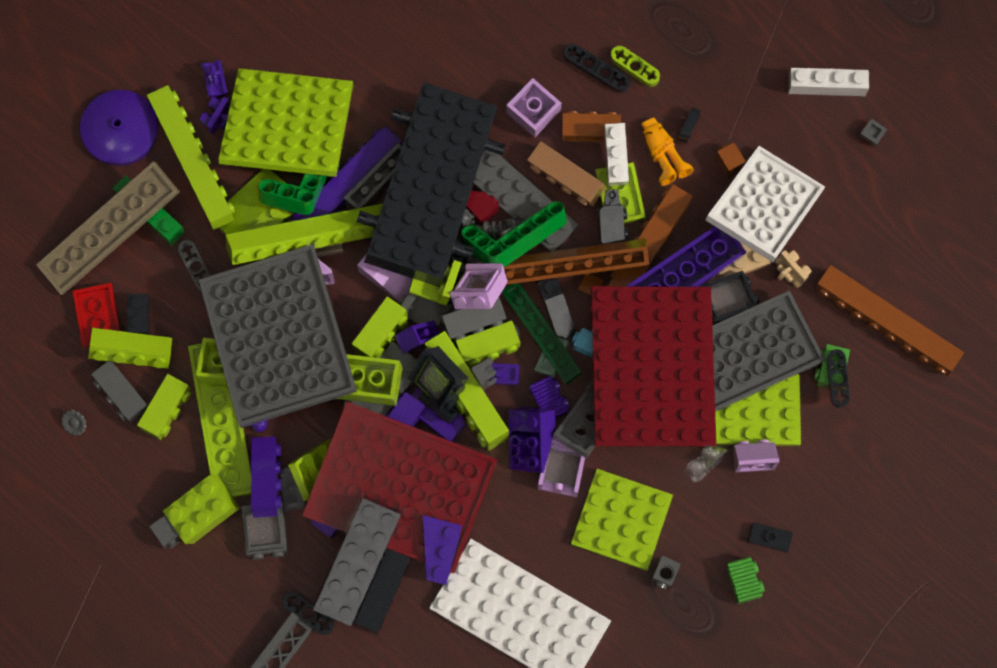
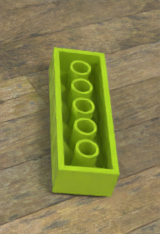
M446 331L427 341L425 349L439 346L469 378L465 384L464 391L456 399V407L461 411V415H466V423L472 432L476 431L477 440L481 447H486L490 451L508 440V428ZM434 365L435 371L442 381L445 382L446 386L449 380Z

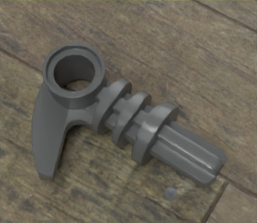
M522 218L504 219V224L503 221H499V224H496V221H492V224L484 221V225L474 226H477L488 236H493V239H497V236L500 235L501 238L520 225Z

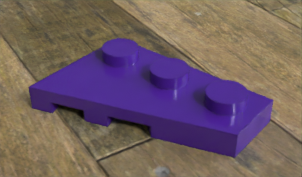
M422 515L426 580L446 585L462 525Z

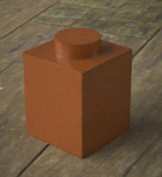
M726 143L718 148L716 159L727 177L741 170L746 164L735 143L730 145Z

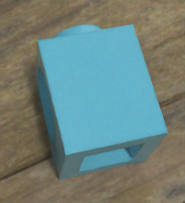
M582 328L580 333L576 332L572 339V343H574L573 350L592 358V332Z

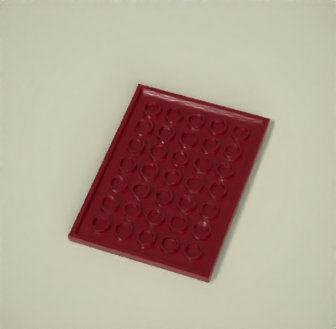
M592 286L591 318L595 447H716L711 287Z
M346 401L302 516L347 532L362 496L366 495L401 511V516L386 548L425 562L422 515L462 525L450 572L455 573L497 459Z

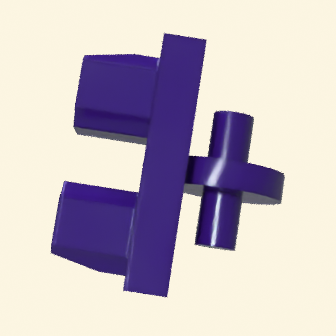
M221 60L212 63H202L209 98L228 94Z
M225 97L222 99L211 98L208 106L215 110L214 114L210 115L204 112L199 119L200 123L207 127L209 133L214 135L218 126L222 129L226 127L229 114L228 109L230 108L229 99Z

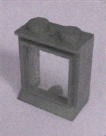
M281 502V508H278V516L253 518L251 505L241 506L247 557H251V560H261L263 556L271 555L272 558H279L288 553L283 503Z

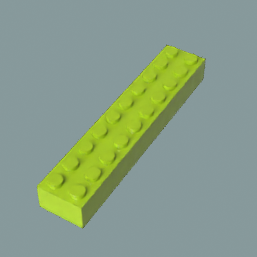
M203 338L196 377L200 383L228 386L215 339ZM346 354L357 392L336 399L396 406L403 369L399 360Z

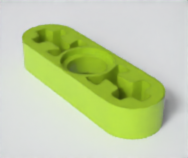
M623 46L613 48L611 61L648 87L658 84L660 73L655 67ZM622 52L623 58L620 57L619 59H617L616 53L620 54ZM638 62L641 68L634 71L630 68V64ZM648 75H655L654 79L648 80Z

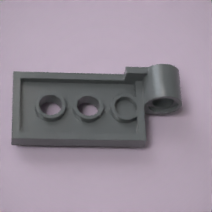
M593 378L587 385L584 394L553 434L554 440L585 458H588L595 448L594 421H589L586 418L587 415H594ZM583 429L586 434L578 435L575 431Z

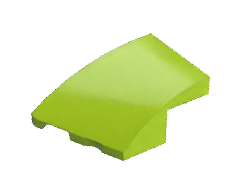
M332 438L310 449L288 465L304 501H307L310 497Z

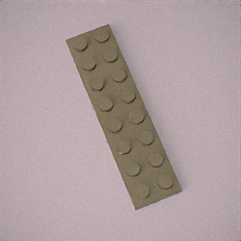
M153 161L37 264L38 268L60 295H64L180 191L157 163Z

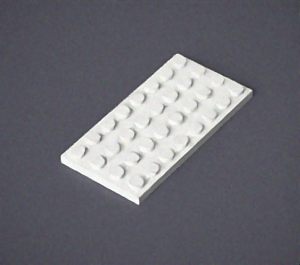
M472 539L463 551L455 573H450L447 584L442 586L430 607V610L528 668H584L611 620Z

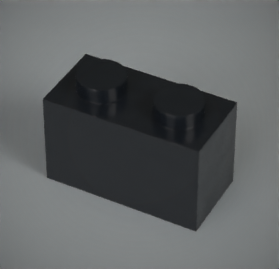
M127 294V332L151 335V299L148 294Z

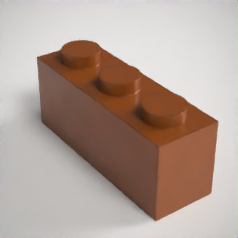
M576 111L563 113L562 142L605 143V124L621 123V115L615 112L597 114V112L592 111L586 112V114H578Z

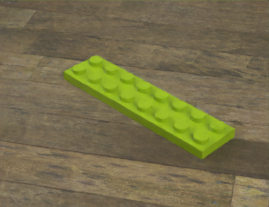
M202 343L188 346L210 475H218L233 498L250 495L251 467L244 428L239 427L229 388L225 385L200 383L196 377Z

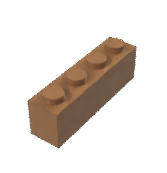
M543 142L538 144L527 159L532 171L537 174L541 172L546 175L545 179L553 185L557 183L562 186L561 190L566 194L571 195L572 193L577 196L576 200L584 206L589 204L593 207L606 189L603 182Z

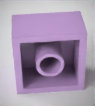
M532 78L506 105V113L532 136L536 137L561 111L562 103Z

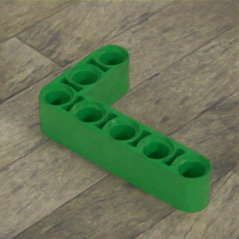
M305 173L300 187L271 179H264L259 183V201L264 205L302 215L311 214L314 211L327 176Z
M561 202L548 204L497 241L493 240L477 226H466L462 230L464 244L474 247L472 254L484 264L502 263L504 268L567 223L564 205Z

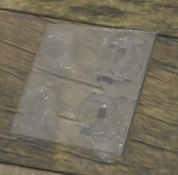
M717 446L706 447L702 450V455L689 462L687 469L683 472L692 475L690 479L694 483L700 482L706 476V473H710L708 468L713 470L714 467L723 461L722 458L728 450Z

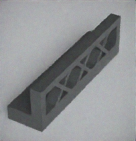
M291 613L251 668H265V666L269 668L268 662L274 658L280 659L279 668H285L313 628L303 622L297 615ZM297 624L307 629L303 636L294 638L293 629ZM292 641L293 649L291 652L281 654L280 646L283 642Z

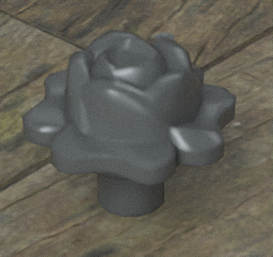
M467 208L465 209L459 229L475 224L473 220L475 216Z

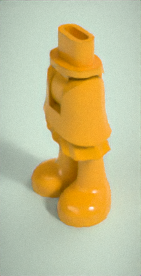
M651 118L641 124L651 157H654L653 161L659 162L662 168V174L659 177L661 186L672 183L677 176L684 178L694 171L692 165L680 158L674 148L673 138L669 136L661 123L658 124L655 118ZM666 153L671 158L675 166V170L672 168L669 161L667 160L665 156Z

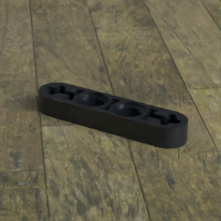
M569 44L565 47L564 58L568 63L615 92L624 93L629 89L630 80L624 73L576 44ZM575 50L576 56L570 57L568 51L572 52ZM586 59H590L594 62V66L587 68L583 65V62ZM602 69H607L610 72V76L603 78L599 72ZM615 74V75H616V76H615V80L613 79V81H612V83H611L610 81L612 80L613 75ZM624 80V85L618 87V82Z

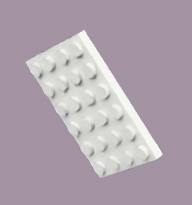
M758 146L708 214L706 221L771 262H774L823 192L825 186Z

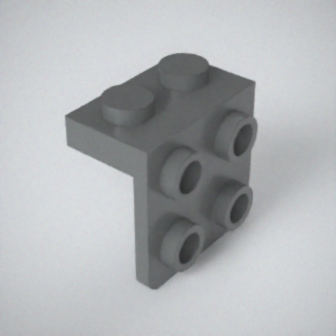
M411 293L408 296L404 295L399 302V305L407 310V316L413 322L422 324L435 321L437 327L441 324L439 315L448 312L453 304L445 306Z

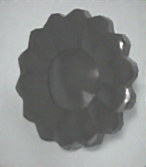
M67 410L61 418V425L64 427V430L73 436H80L85 432V428H87L84 415L80 414L79 411Z

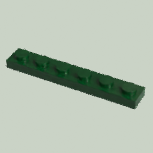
M520 283L511 284L502 290V294L563 382L567 385L582 375L579 367Z

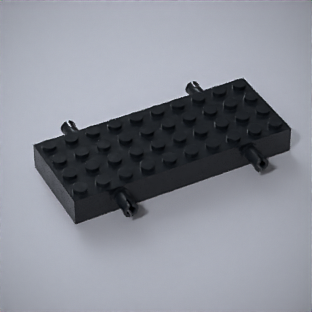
M423 82L414 112L411 111L409 113L394 107L391 120L407 124L408 130L380 215L375 216L360 210L356 223L373 227V230H375L364 263L440 287L451 255L456 254L470 260L474 247L457 243L456 237L483 152L489 151L502 156L506 144L490 140V137H488L498 106Z

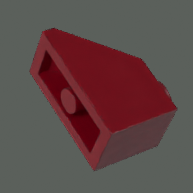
M471 191L466 208L470 213L474 214V220L479 225H484V221L490 220L499 212V202L493 195L489 196L486 192Z

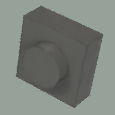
M871 119L860 133V137L876 147L887 129Z

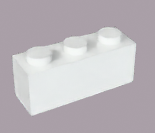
M625 123L605 124L604 135L608 186L628 185Z

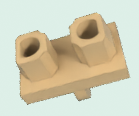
M785 250L775 260V264L778 266L777 269L781 273L777 278L780 281L785 278L789 283L792 282L796 288H799L808 278L811 269L805 264L799 267L796 263L799 255L794 250L788 253Z

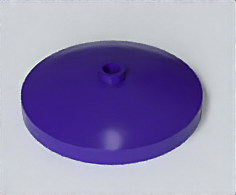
M127 90L109 91L96 97L86 107L80 123L81 138L88 152L100 162L113 166L129 165L145 157L155 145L159 131L158 119L151 104L141 95Z

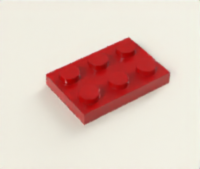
M112 283L73 290L82 347L84 349L90 348L92 328L121 331Z

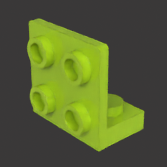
M454 260L452 266H447L440 287L413 279L409 293L446 306L461 262Z

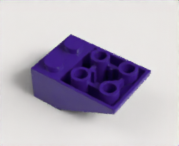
M519 407L508 410L510 469L544 473L553 434L555 433V410L533 407Z

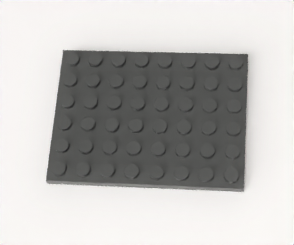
M313 244L199 280L240 428L357 392Z

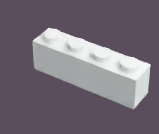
M791 68L788 76V94L866 96L869 89V70Z

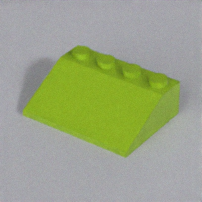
M262 169L228 201L232 203L235 210L232 213L235 220L218 229L226 236V234L289 222L294 212L267 206L259 201V183L262 180L271 179L285 182L270 169Z

